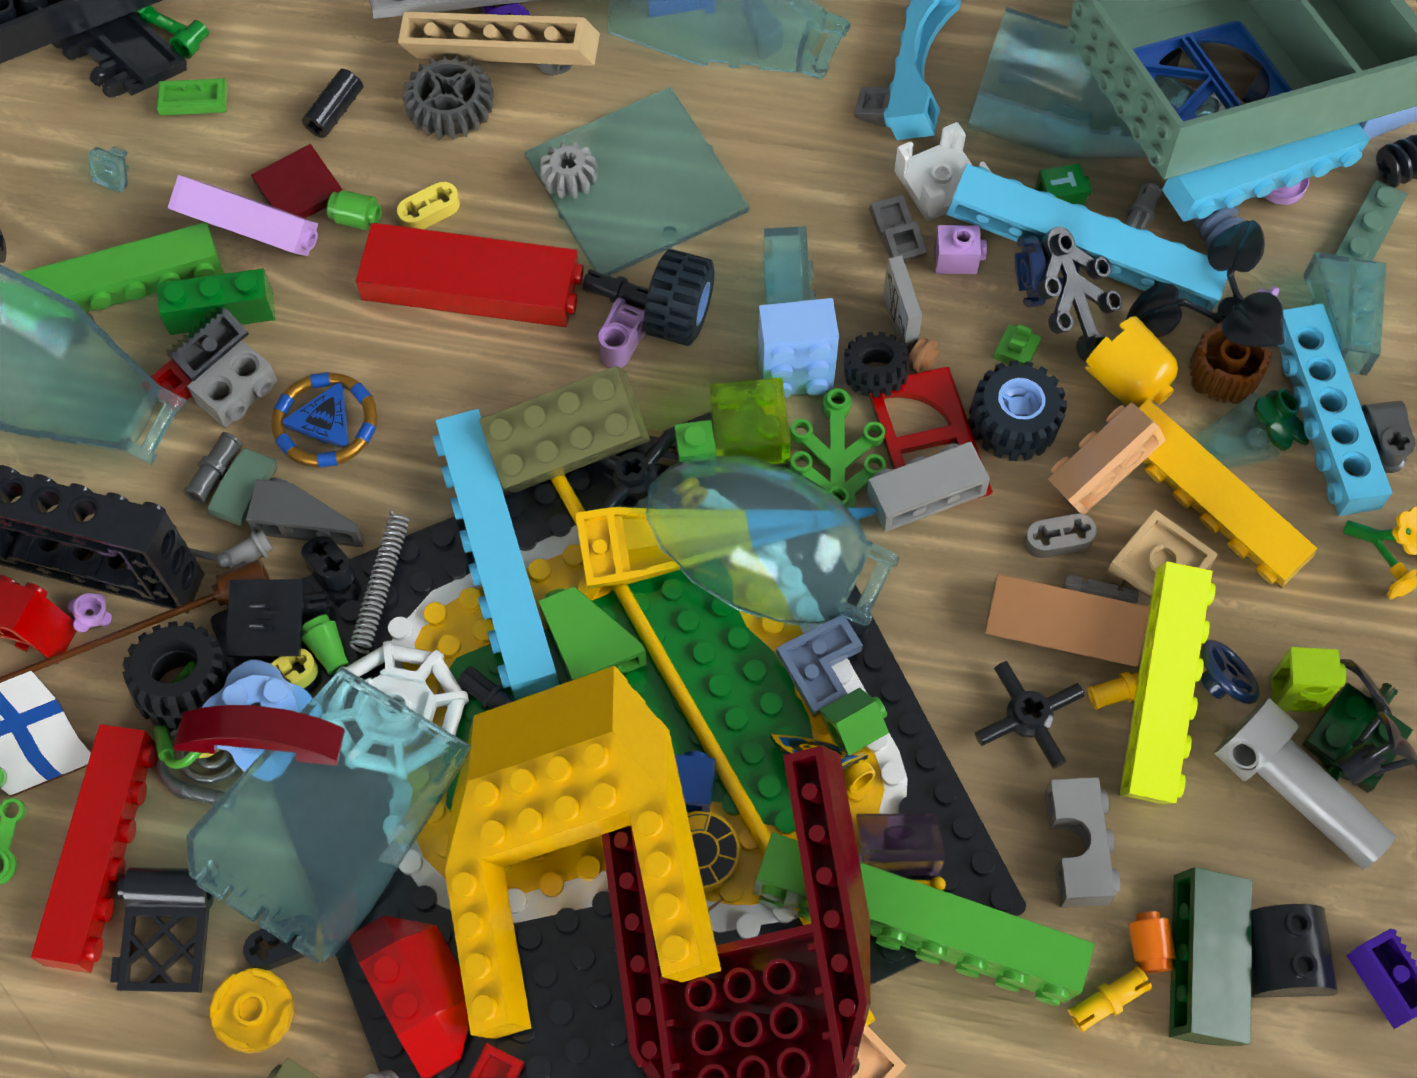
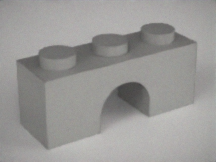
M1099 777L1051 780L1045 790L1050 830H1071L1081 838L1084 844L1083 855L1061 858L1055 868L1060 908L1109 905L1116 896L1115 892L1120 891V877L1118 869L1111 866L1110 853L1114 852V836L1112 829H1106L1104 814H1108L1109 810L1107 792L1100 789Z

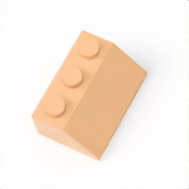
M1132 402L1126 408L1123 405L1116 408L1107 417L1106 421L1108 424L1101 431L1089 433L1079 443L1078 446L1081 449L1070 459L1068 456L1062 458L1051 469L1053 475L1048 480L1080 514L1085 515L1166 441L1160 427Z

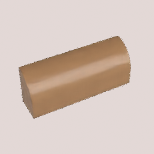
M998 574L995 577L985 634L1138 667L1150 607Z

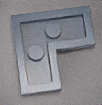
M842 614L776 648L778 658L813 717L821 714L820 709L848 694L831 666L861 652L863 645L845 615Z

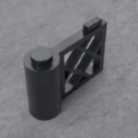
M130 867L126 875H121L118 881V897L120 900H124L126 907L121 955L112 959L110 982L117 983V991L202 993L209 909L213 904L215 894L214 871L204 868ZM136 917H151L161 928L144 944L135 935ZM160 917H172V919L165 924ZM183 918H197L196 935L183 945L171 929ZM166 934L179 950L161 966L148 950ZM133 944L138 948L135 953H133ZM195 945L193 957L189 950ZM144 955L156 971L143 983L130 982L131 965ZM183 955L193 965L191 984L176 983L166 972ZM162 976L167 983L154 982Z

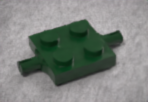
M1347 682L1341 687L1302 744L1320 758L1324 766H1326L1325 771L1336 781L1340 777L1349 780L1335 759L1353 748L1351 742L1360 736L1377 714L1373 698L1367 697ZM1383 683L1380 691L1389 706L1395 695H1397L1398 690L1395 687L1390 690L1392 685ZM1392 714L1387 715L1400 730L1401 737L1407 740L1413 729ZM1382 722L1370 734L1364 745L1372 741L1378 748L1389 741L1386 727ZM1391 749L1382 754L1386 761L1380 764V766L1391 763L1396 757V754L1391 753ZM1384 773L1377 778L1372 774L1357 784V786L1368 793L1374 790Z

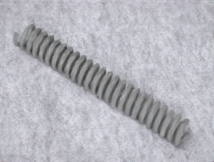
M393 510L389 513L390 516L386 523L387 527H385V532L381 539L382 543H380V548L378 549L379 553L376 555L377 559H375V564L373 565L374 569L371 571L372 575L368 582L369 586L366 587L367 591L363 598L364 602L361 604L362 608H360V613L358 614L359 619L356 620L357 624L354 626L356 630L353 631L354 635L349 643L352 649L364 654L370 653L369 650L360 649L354 646L353 643L364 648L372 647L371 642L374 641L372 637L375 636L374 631L377 630L376 626L379 625L377 620L381 619L379 615L382 614L381 609L384 608L382 604L386 602L384 598H387L386 593L389 592L388 587L391 586L389 582L392 581L393 571L396 570L394 566L397 565L396 560L399 559L397 555L401 554L399 550L402 549L401 544L404 543L402 539L405 538L404 534L407 533L406 528H408L407 523L410 522L403 515H393Z

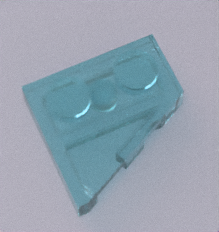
M1258 393L1251 394L1201 432L1196 438V441L1227 469L1273 461L1280 454L1278 448L1273 445L1267 436V424L1259 421L1255 415L1254 405L1259 398Z

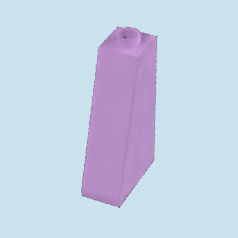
M181 175L177 176L167 207L173 211L304 256L309 255L318 238L316 230L319 223L213 184Z

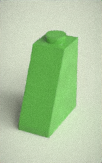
M574 586L566 590L563 588L555 589L546 594L544 599L538 601L541 615L570 681L611 666L617 667L622 674L647 665L643 644Z

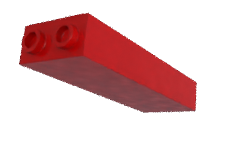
M371 223L356 277V284L361 300L567 327L569 314L575 315L577 294H574L576 285L582 284L584 265L579 264L576 249Z

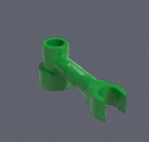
M152 6L139 9L136 13L145 23L156 25L174 34L170 39V45L186 59H190L199 50V44L209 35L207 27L202 22L194 20L189 26H186L157 12Z

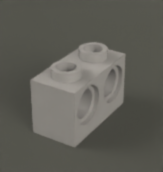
M240 341L187 387L196 404L226 429L233 421L241 419L247 409L257 399L266 396L277 382V378L270 363L245 342ZM248 372H253L249 376H244ZM227 395L224 399L217 400L219 397Z

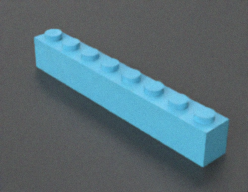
M966 164L946 214L972 225H980L982 229L1016 242L1020 237L1035 235L1041 243L1043 237L1050 229L1064 227L1072 234L1076 247L1092 258L1103 256L1108 259L1111 265V272L1107 277L1143 291L1156 285L1170 284L1178 290V299H1187L1210 311L1220 301L1227 280L1228 270H1214L1209 264L1208 255L1188 249L1182 243L1170 242L1157 237L1148 230L1136 229L1123 224L1117 218L1105 217L1089 211L1083 205L1063 201L1049 192H1040L1029 188L1018 180L1003 178L980 166Z
M479 409L435 420L439 434L432 437L438 457L445 455L448 463L447 466L441 467L446 487H454L457 497L450 499L455 519H463L466 530L459 531L465 553L473 551L475 563L468 564L474 586L482 584L485 596L478 597L484 620L492 618L495 630L488 631L491 647L494 654L502 653L504 664L497 666L503 689L511 687L514 698L517 699L558 686L559 682L500 480L479 421L481 419Z

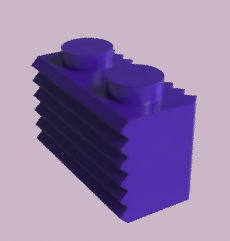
M1389 929L1361 944L1346 956L1393 1029H1396L1417 1017V966H1415L1416 960L1411 958V952L1406 951L1407 945L1402 944V938L1396 936L1397 930Z

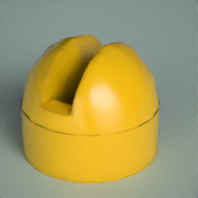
M864 759L843 769L845 784L851 792H857L865 788L876 775L875 770Z

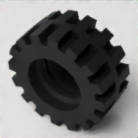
M868 332L867 337L859 335L856 337V342L851 340L848 343V348H845L844 374L848 386L852 385L853 391L858 392L861 390V395L868 396L869 393H872L873 397H880V393L889 396L892 395V390L897 392L901 389V384L905 385L908 376L909 360L908 349L904 347V342L901 339L896 341V336L892 334L886 337L885 332H879L878 335ZM871 362H883L887 365L881 367H871L865 364Z

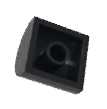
M1282 904L1252 910V998L1334 996L1338 993L1326 914L1323 907L1312 904Z

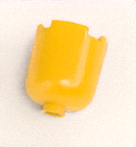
M1133 316L1119 325L1124 331L1113 341L1105 337L1087 358L1086 363L1088 365L1084 369L1126 406L1132 402L1139 408L1147 399L1161 405L1174 392L1170 385L1177 376V361L1159 339L1136 316Z

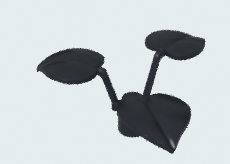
M1246 220L1224 230L1212 241L1208 250L1209 264L1216 271L1228 270L1227 278L1233 293V297L1224 298L1219 303L1217 313L1187 299H1178V290L1175 286L1161 284L1147 289L1135 300L1129 309L1126 320L1136 316L1159 338L1169 334L1177 327L1182 318L1180 307L1185 306L1212 319L1216 324L1222 322L1224 336L1234 344L1247 347L1283 345V308L1279 299L1268 292L1253 293L1243 299L1234 276L1235 270L1238 272H1249L1261 260L1265 248V238L1261 226L1254 220Z
M1340 659V663H1343L1345 668L1355 673L1371 692L1377 714L1360 736L1351 742L1353 748L1335 759L1337 764L1354 786L1372 774L1377 778L1384 772L1412 764L1417 769V753L1411 744L1401 737L1400 730L1387 716L1392 712L1379 688L1368 673L1357 663L1350 659ZM1382 722L1386 727L1389 741L1378 748L1372 741L1364 745L1370 734ZM1391 749L1392 754L1405 757V759L1380 766V764L1386 761L1382 754Z

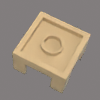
M1155 510L1111 562L1103 580L1107 583L1118 585V589L1121 588L1125 580L1151 599L1155 571L1158 566L1168 561L1209 570L1218 554Z

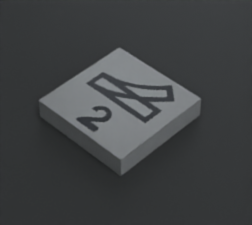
M901 255L888 258L883 299L896 338L904 342V347H907L908 354H910L918 342L923 315Z

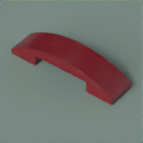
M252 705L211 706L183 713L174 742V750L216 754L217 746L221 745L295 752L297 762L337 766L345 732L343 727L291 710Z

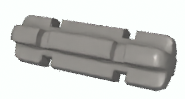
M1067 575L1064 581L1063 588L1135 604L1138 602L1139 593L1135 588L1123 586L1122 590L1118 589L1116 584L1088 579L1085 582L1082 581L1083 577Z

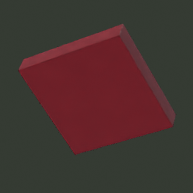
M311 144L251 175L254 183L270 206L302 218H307L326 208L333 192L340 193L343 190Z

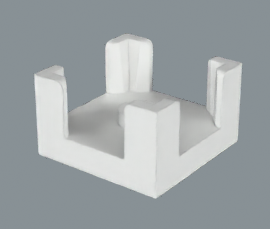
M958 122L943 128L940 145L912 156L914 146L912 142L897 147L894 172L926 222L947 214L966 164L972 165L963 152L966 135ZM984 161L980 162V167H984L990 171V169Z

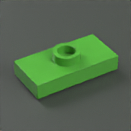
M225 78L159 81L157 111L160 116L226 112L227 81Z

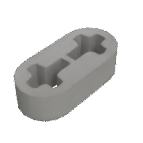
M1071 514L1039 520L1029 527L1025 537V547L1031 555L1038 558L1080 552L1092 545L1097 532L1096 524L1089 516L1084 514ZM1074 526H1078L1081 532L1086 531L1083 539H1079L1076 533L1070 534ZM1038 533H1042L1044 538H1050L1047 545H1043L1041 540H1035Z

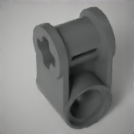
M1391 401L1363 405L1361 408L1384 471L1386 473L1399 472L1404 467L1407 456L1413 452L1416 445L1408 421L1405 404L1402 401Z

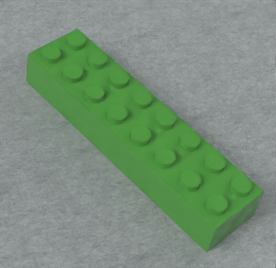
M772 832L752 894L760 896L758 901L761 904L774 909H782L783 905L799 909L797 915L811 921L798 841ZM860 862L870 917V935L877 937V944L892 950H900L901 946L917 951L915 957L932 964H939L940 960L955 964L956 972L969 977L979 978L980 974L995 978L996 986L1009 991L1019 992V989L1023 988L1035 992L1036 1000L1053 1006H1059L1060 1001L1066 1003L1082 993L1095 943Z

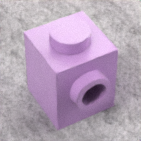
M938 225L934 243L935 274H977L980 260L985 261L987 254L986 239H980V225Z

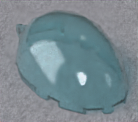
M749 456L692 457L671 465L649 485L646 519L663 553H667L681 567L680 570L692 583L735 610L759 618L763 616L790 625H801L802 623L824 624L844 614L847 619L860 625L868 626L872 620L870 613L891 568L896 567L899 562V557L894 552L867 540L861 523L838 497L801 473ZM869 557L878 562L857 606L848 603L847 600Z

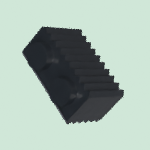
M216 307V312H211L210 317L205 316V321H200L199 326H194V331L189 330L188 335H183V340H178L177 345L172 344V349H167L166 354L189 379L195 381L249 333L228 309Z

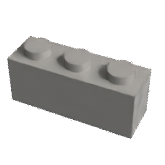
M972 442L963 445L952 444L933 456L927 458L919 456L910 460L903 467L894 470L883 469L875 473L868 480L867 497L872 507L877 509L875 514L883 531L887 532L986 495L990 478Z

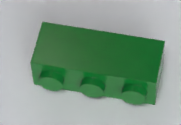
M264 268L157 283L159 315L170 335L189 333V330L194 331V326H199L200 321H205V316L210 317L211 312H216V307L228 309L241 325L275 320L273 290Z

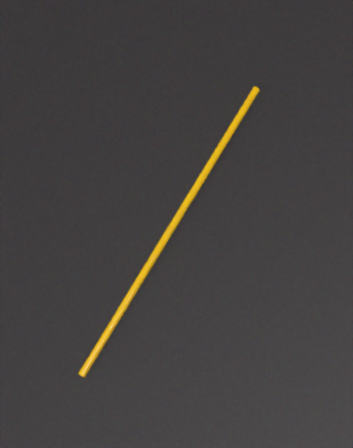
M563 474L550 479L577 526L575 513L584 512L585 510L566 476ZM625 583L612 585L614 593L702 748L708 755V758H715V771L764 855L771 836L630 588ZM794 908L795 912L798 914L799 909ZM799 917L803 925L811 924V921ZM870 1008L865 1027L876 1020Z

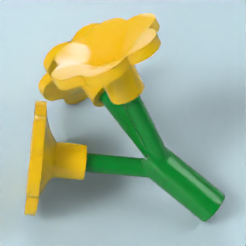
M1411 507L1408 511L1399 512L1396 517L1397 525L1393 529L1378 530L1350 520L1344 526V534L1373 543L1391 567L1389 572L1396 579V582L1389 587V592L1386 594L1389 600L1398 596H1405L1417 587V569L1409 572L1402 562L1398 563L1382 542L1383 540L1397 541L1398 544L1403 545L1407 554L1416 555L1417 507Z

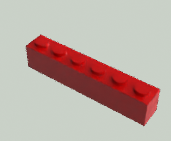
M99 724L31 954V958L43 966L91 973L94 962H98L102 955L103 939L101 936L105 922L111 920L114 912L115 902L112 897L116 883H118L120 876L125 873L126 863L123 858L127 844L132 843L135 837L136 821L134 819L138 805L141 806L146 798L147 784L145 780L148 769L154 766L157 758L155 741L145 730Z

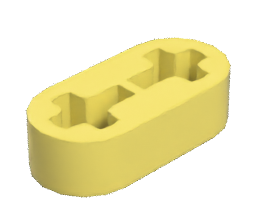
M439 182L405 198L397 206V214L401 226L425 229L453 215L460 206L457 189L451 183ZM444 196L449 201L444 203L441 199L438 200V198ZM414 211V213L419 214V216L413 218V216L408 215V213Z

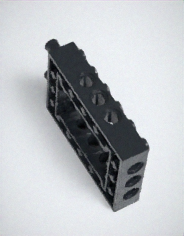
M0 465L1 566L168 609H174L194 601L205 573L162 506L152 502H144L143 505L129 502L127 498L112 492H108L106 496L93 493L89 488L76 483H71L70 486L57 484L47 476L34 474L33 477L20 474L11 467ZM21 496L17 501L12 502L13 499ZM58 505L54 510L47 512L52 506ZM95 514L93 518L83 522L87 516ZM59 544L55 550L48 552L52 546ZM95 552L91 558L83 561L86 555ZM126 562V567L117 569L120 564Z

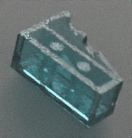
M806 226L765 228L763 233L762 264L765 305L816 300L815 289L810 290V281L814 279L813 260L808 259Z
M1314 252L1303 274L1305 283L1309 284L1313 296L1311 303L1312 305L1323 303L1348 373L1367 376L1381 352L1386 263Z

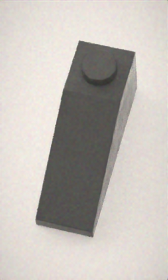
M271 478L269 481L256 479L246 517L249 526L255 533L263 530L266 536L304 541L326 536L339 545L363 547L364 539L357 524L301 488L281 478Z

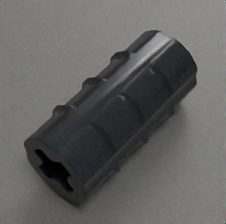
M341 68L302 118L305 128L315 136L325 138L333 127L338 124L339 119L347 112L348 107L356 100L357 95L364 86L360 78L353 72Z

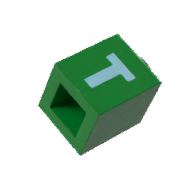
M1080 163L1040 170L1035 190L1049 192L1063 201L1085 206L1087 197L1091 195V182L1088 176H1084Z

